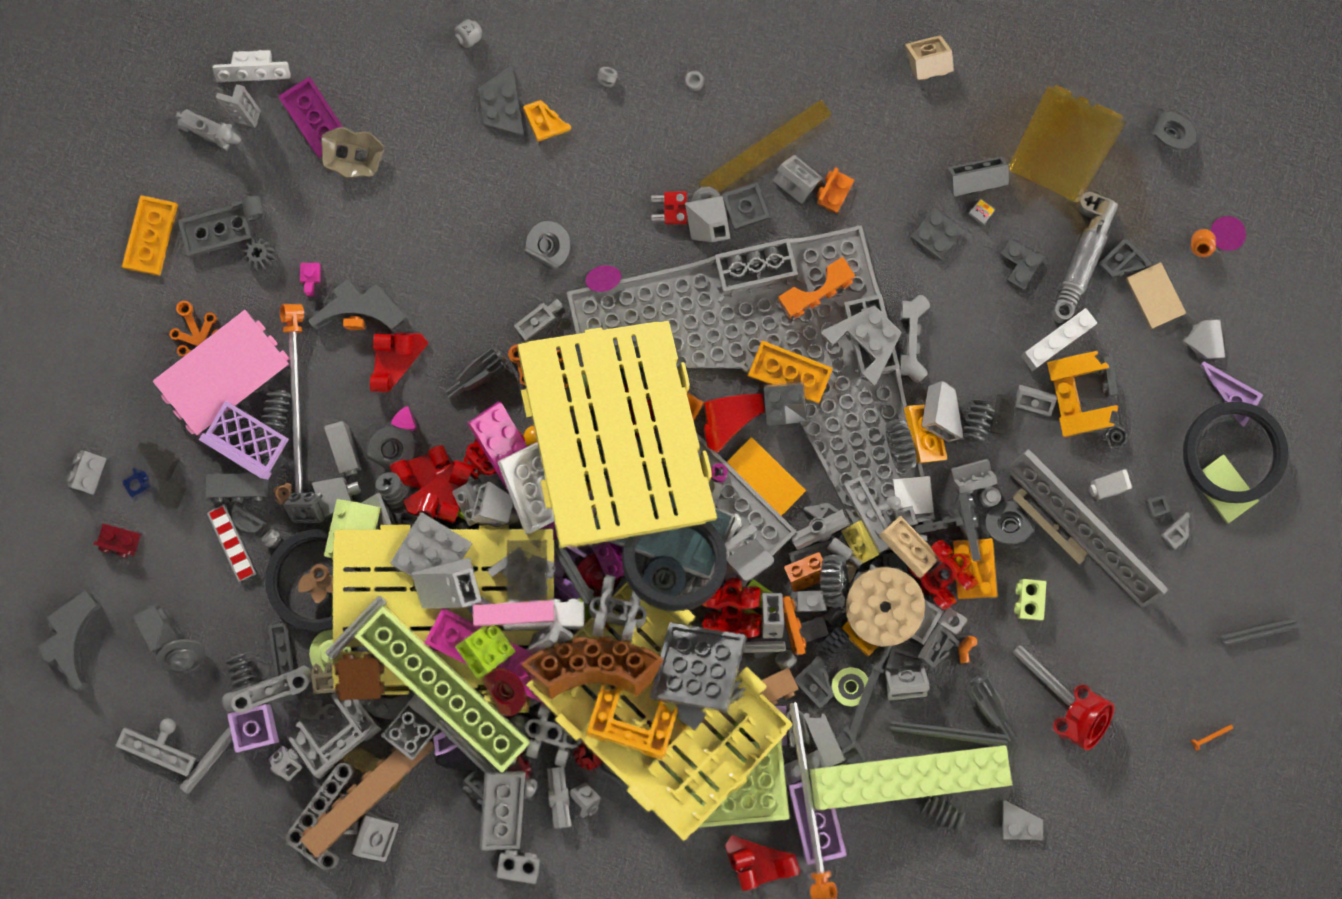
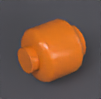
M1207 229L1196 231L1191 237L1192 252L1198 257H1208L1214 253L1216 249L1214 233Z

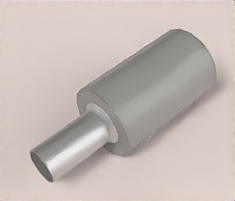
M836 537L827 547V550L834 555L843 556L846 561L849 560L857 567H860L862 561L852 555L854 551Z

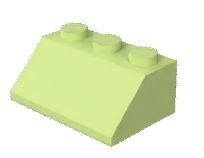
M337 499L324 556L333 558L334 530H376L381 508Z

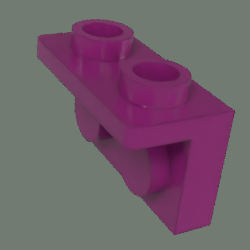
M608 541L601 542L593 547L605 575L614 576L615 580L619 577H625L622 566L623 547Z

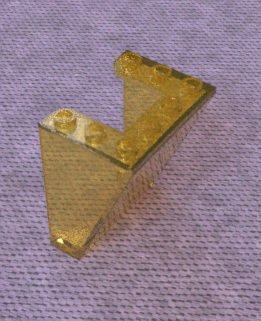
M1055 84L1054 87L1047 86L1008 166V171L1017 173L1078 203L1127 121L1122 120L1123 115L1097 103L1095 107L1088 104L1090 100L1079 96L1078 99L1072 97L1073 92Z

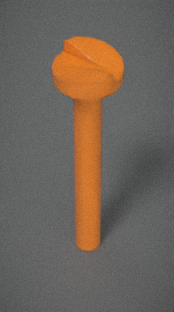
M1229 725L1199 741L1193 739L1190 742L1195 751L1200 750V745L1232 730L1233 726Z

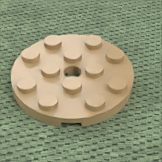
M891 567L874 568L860 575L854 581L846 598V615L851 627L862 639L878 646H893L908 640L919 629L925 613L924 596L919 585L905 572ZM884 601H888L891 604L888 612L880 610V604Z

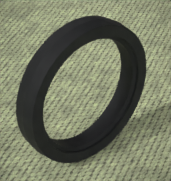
M1226 402L1207 409L1191 424L1184 439L1183 460L1190 479L1204 494L1226 503H1246L1266 495L1279 483L1287 467L1288 444L1281 426L1267 411L1250 403ZM1239 414L1249 417L1264 428L1271 440L1273 461L1270 471L1261 483L1250 490L1230 491L1223 489L1210 481L1200 467L1197 456L1200 435L1204 428L1219 416Z
M672 509L674 516H678L677 509ZM655 511L653 512L654 518L658 520V513ZM709 521L705 524L689 526L688 528L699 533L709 544L714 557V571L710 580L701 589L687 595H667L650 587L640 576L635 564V549L644 535L626 538L622 551L623 572L628 585L641 600L661 610L686 611L704 604L716 593L726 574L727 551L720 533Z
M306 530L289 537L275 550L266 570V592L273 609L287 623L302 630L312 632L333 629V616L312 620L294 613L282 598L279 587L280 571L286 558L296 548L309 542H327L330 530ZM354 567L355 572H361L360 567ZM355 587L354 592H367L366 587Z

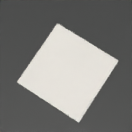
M930 476L893 479L895 496L901 500L900 509L913 506L915 514L934 512Z

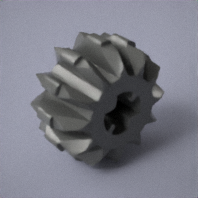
M260 238L256 242L255 239H252V245L248 243L245 245L248 250H242V253L246 255L243 257V261L248 262L247 266L249 268L254 267L256 271L259 270L260 266L263 270H266V264L272 266L270 259H275V256L272 254L275 249L270 247L269 241L264 242Z

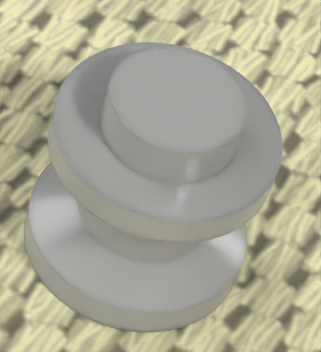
M994 487L983 490L979 496L980 503L987 508L997 505L1001 500L999 490Z

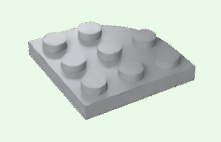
M421 512L390 564L412 576L414 572L462 560L472 542Z

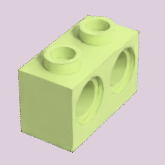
M1019 580V583L1016 584L1018 603L1016 602L1014 607L1017 619L1044 620L1046 581ZM1028 585L1034 587L1035 592L1032 596L1026 592ZM1027 604H1030L1033 607V613L1031 615H1028L1025 612V606Z

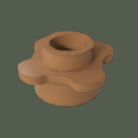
M290 483L274 487L273 492L277 497L276 502L278 504H283L293 494Z

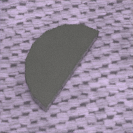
M233 504L231 510L232 520L239 530L247 533H256L267 525L266 522Z

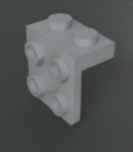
M753 524L747 528H741L737 535L733 538L729 537L724 541L727 551V564L744 582L750 581L774 562V558L757 541V528Z

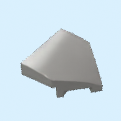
M1220 320L1199 322V324L1192 327L1193 330L1182 342L1196 353L1198 359L1202 357L1204 359H1221L1225 357Z

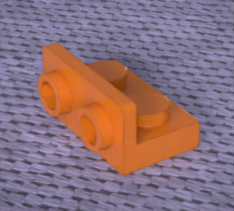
M835 167L833 172H828L825 178L827 184L824 188L820 187L816 195L819 198L817 204L835 214L838 213L854 183V179L838 172L839 168Z
M819 552L784 567L793 592H799L821 582L820 572L823 558Z

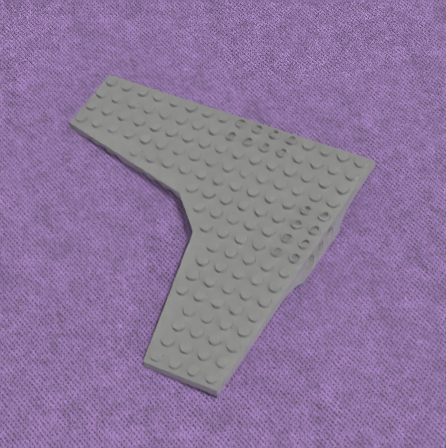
M862 225L810 237L787 238L717 254L691 264L622 279L615 288L605 292H596L588 287L567 292L576 334L585 333V330L596 328L607 330L669 321L678 357L677 368H679L681 362H684L686 368L741 369L749 373L762 340L832 367L833 370L820 403L817 404L806 399L807 421H802L800 424L853 524L861 519L843 488L845 483L861 476L878 507L885 504L890 496H895L893 479L925 477L921 463L916 464V467L910 470L899 471L893 463L885 431L886 423L894 419L906 421L904 407H907L895 347L876 385L873 386L861 375L875 361L871 355L848 333H845L833 346L820 334L823 330L874 305L887 317L882 294H880L870 261ZM844 257L855 274V278L852 280L853 284L845 289L843 287L836 290L837 294L829 299L827 297L820 300L821 304L813 309L811 307L804 310L805 314L801 317L789 319L777 301L778 296L793 287L804 292H813L820 289L826 282V267L839 258ZM633 335L631 337L637 358H640L636 337ZM614 338L613 343L617 360L622 361L617 339ZM888 510L882 513L888 526L895 521L893 511ZM934 512L915 514L917 523L935 519Z

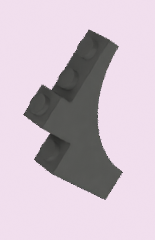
M348 279L345 281L341 280L335 285L333 292L337 297L328 300L325 303V307L320 311H315L310 316L311 319L308 320L314 329L318 330L333 320L349 316H359L380 322L392 330L393 333L408 322L407 318L377 283L374 286H368L364 290V294L361 295Z
M88 590L83 591L46 617L49 621L50 629L54 633L57 632V634L38 646V649L41 651L39 655L43 661L48 663L58 662L56 664L57 668L61 673L66 674L69 686L76 690H84L89 686L80 665V642L89 620L102 607L93 592Z

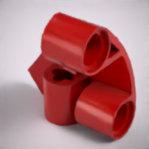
M422 333L374 334L375 366L374 372L370 376V392H390L429 344Z
M763 394L735 395L705 402L707 424H705L704 430L707 447L718 453L742 427L758 415L766 412Z
M442 444L409 461L405 459L399 460L391 464L389 468L392 473L399 476L403 485L422 489L450 466L452 462Z
M458 460L453 461L435 479L403 501L407 512L419 516L422 512L432 519L435 517L454 523L459 505L452 491L467 484L473 465Z
M730 835L724 845L730 865L737 873L742 891L756 888L760 884L772 880L790 878L801 874L797 857L794 854L765 847L734 835Z

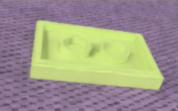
M1225 455L1220 456L1202 469L1210 481L1223 489L1230 491L1250 490ZM1204 494L1226 524L1259 502L1256 499L1246 503H1226Z

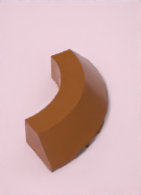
M599 636V639L580 637L560 645L556 643L554 647L548 650H541L528 658L521 666L535 686L550 700L572 687L590 683L614 685L625 689L637 697L651 684L663 663V658L643 646L641 648L631 644V641L626 640L623 642L614 640L613 637Z

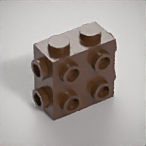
M355 654L343 655V659H339L338 663H335V676L339 675V683L335 684V694L339 696V700L380 699L381 694H385V682H381V674L384 673V663L380 662V659L375 657L374 654H363V658H355Z

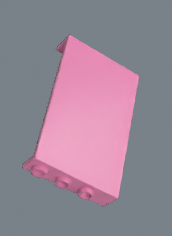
M246 310L238 314L153 380L154 384L163 393L161 395L162 399L167 404H172L175 408L173 412L180 420L182 418L187 423L185 427L192 435L194 433L201 435L202 431L212 424L225 401L236 406L279 371L290 365L288 355L283 350L280 352L277 349L276 345L278 343L271 335L268 337L264 333L266 328L259 320L256 322Z

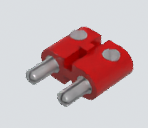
M687 191L664 192V195L651 196V202H664V214L652 215V221H665V225L687 224L685 203H687Z

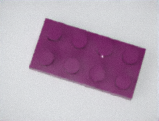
M309 76L278 97L320 159L322 157V136L329 131L343 126Z

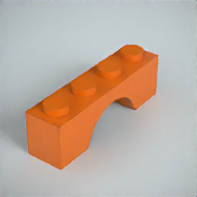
M844 257L839 258L826 267V282L820 289L813 292H804L793 287L778 296L777 301L789 319L801 317L805 314L804 310L811 307L813 309L821 304L820 300L827 297L829 299L837 294L836 290L843 287L845 289L853 284L852 280H854L855 274Z

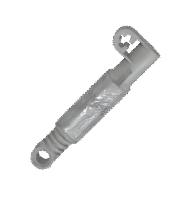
M1093 192L1084 193L1077 203L1079 213L1092 218L1089 227L1083 232L1066 276L1063 279V289L1052 312V317L1057 323H1066L1073 316L1077 301H1079L1081 294H1084L1106 243V234L1118 207V204L1113 200ZM1094 203H1098L1096 211L1092 210ZM1059 309H1065L1067 316L1061 315Z

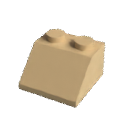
M942 36L905 44L911 69L917 80H926L932 76L946 75L948 72L954 71L952 50Z

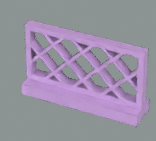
M225 401L206 434L202 433L199 440L258 477L268 480L272 474L270 471L289 439L228 401ZM229 407L233 410L234 418L226 420L225 412ZM247 418L250 427L241 429L239 420ZM235 421L237 431L229 433L227 423ZM223 425L224 435L217 436L213 434L217 426ZM262 427L265 437L256 439L254 429ZM251 430L252 440L244 442L242 433ZM238 434L240 444L231 445L229 436ZM270 438H280L281 442L278 447L272 448ZM266 440L268 450L259 452L257 442ZM253 444L255 453L251 455L246 454L245 446ZM269 453L270 460L267 466H265L261 462L260 455Z

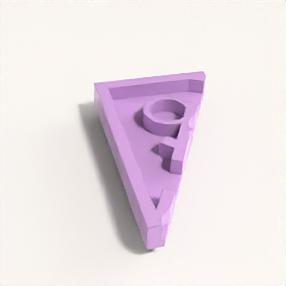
M1202 362L1201 368L1225 403L1245 402L1258 405L1263 394L1210 364ZM1233 414L1238 423L1245 427L1249 417Z

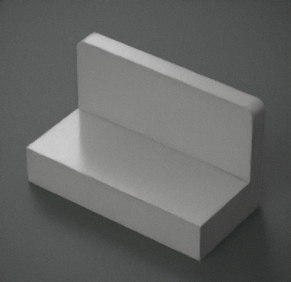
M555 622L533 634L527 651L535 654L545 648L550 649L556 643L560 645L572 639L573 634Z

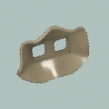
M339 127L325 133L321 138L322 164L325 169L337 172L347 179L362 176L372 177L377 172L384 152V146L371 133L366 131L354 133L347 128ZM338 145L348 147L346 158L336 157ZM359 148L367 151L364 162L355 160L356 149Z

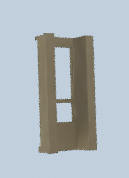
M1021 487L1012 496V499L1079 565L1088 552L1072 536L1066 541L1056 531L1059 529L1060 524L1058 523L1052 527L1023 498L1028 492Z

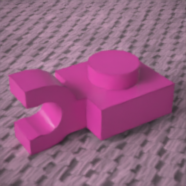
M300 263V282L305 283L304 293H306V296H314V283H320V263Z

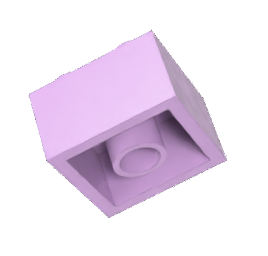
M271 704L253 707L254 709L244 713L233 712L227 714L235 753L279 743Z

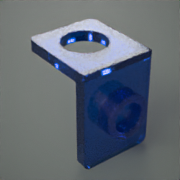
M133 468L134 474L122 481L130 497H134L151 487L148 482L149 477L144 470ZM134 479H137L140 483V487L137 490L130 488V482Z

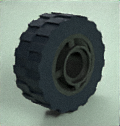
M667 555L656 556V558L649 560L650 562L646 563L642 571V579L656 591L667 595H679L681 590L684 589L686 574L680 562L671 556L667 557ZM667 573L669 575L668 581L660 582L658 579L660 574Z

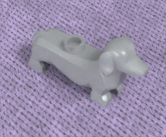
M187 109L181 114L180 112L176 114L178 129L187 133L190 130L205 140L216 143L218 147L226 151L229 143L237 145L241 141V138L231 130L232 124L222 123L220 125Z

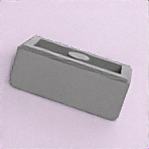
M1019 385L1014 407L1051 417L1057 398L1055 394Z

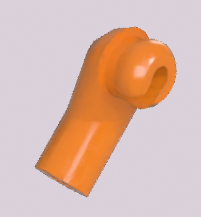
M967 636L961 641L958 646L960 663L970 662L968 652L973 646L977 645L976 637Z

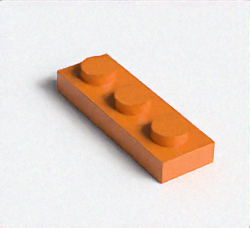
M784 596L782 599L785 626L793 654L800 655L805 653L806 642L804 637L800 635L799 629H801V624L794 613V610H796L795 602L790 596Z

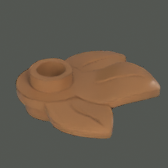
M322 564L315 565L309 574L301 578L298 587L299 592L310 591L316 603L322 602L328 592L333 593V576L330 575L328 567ZM320 570H322L324 573L323 577L321 578L317 576V573Z

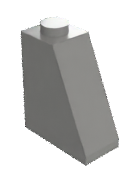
M938 382L928 386L922 427L945 441L951 442L963 437L956 390L945 382Z
M343 421L324 426L339 473L346 475V477L356 475L357 471L361 470L350 426Z

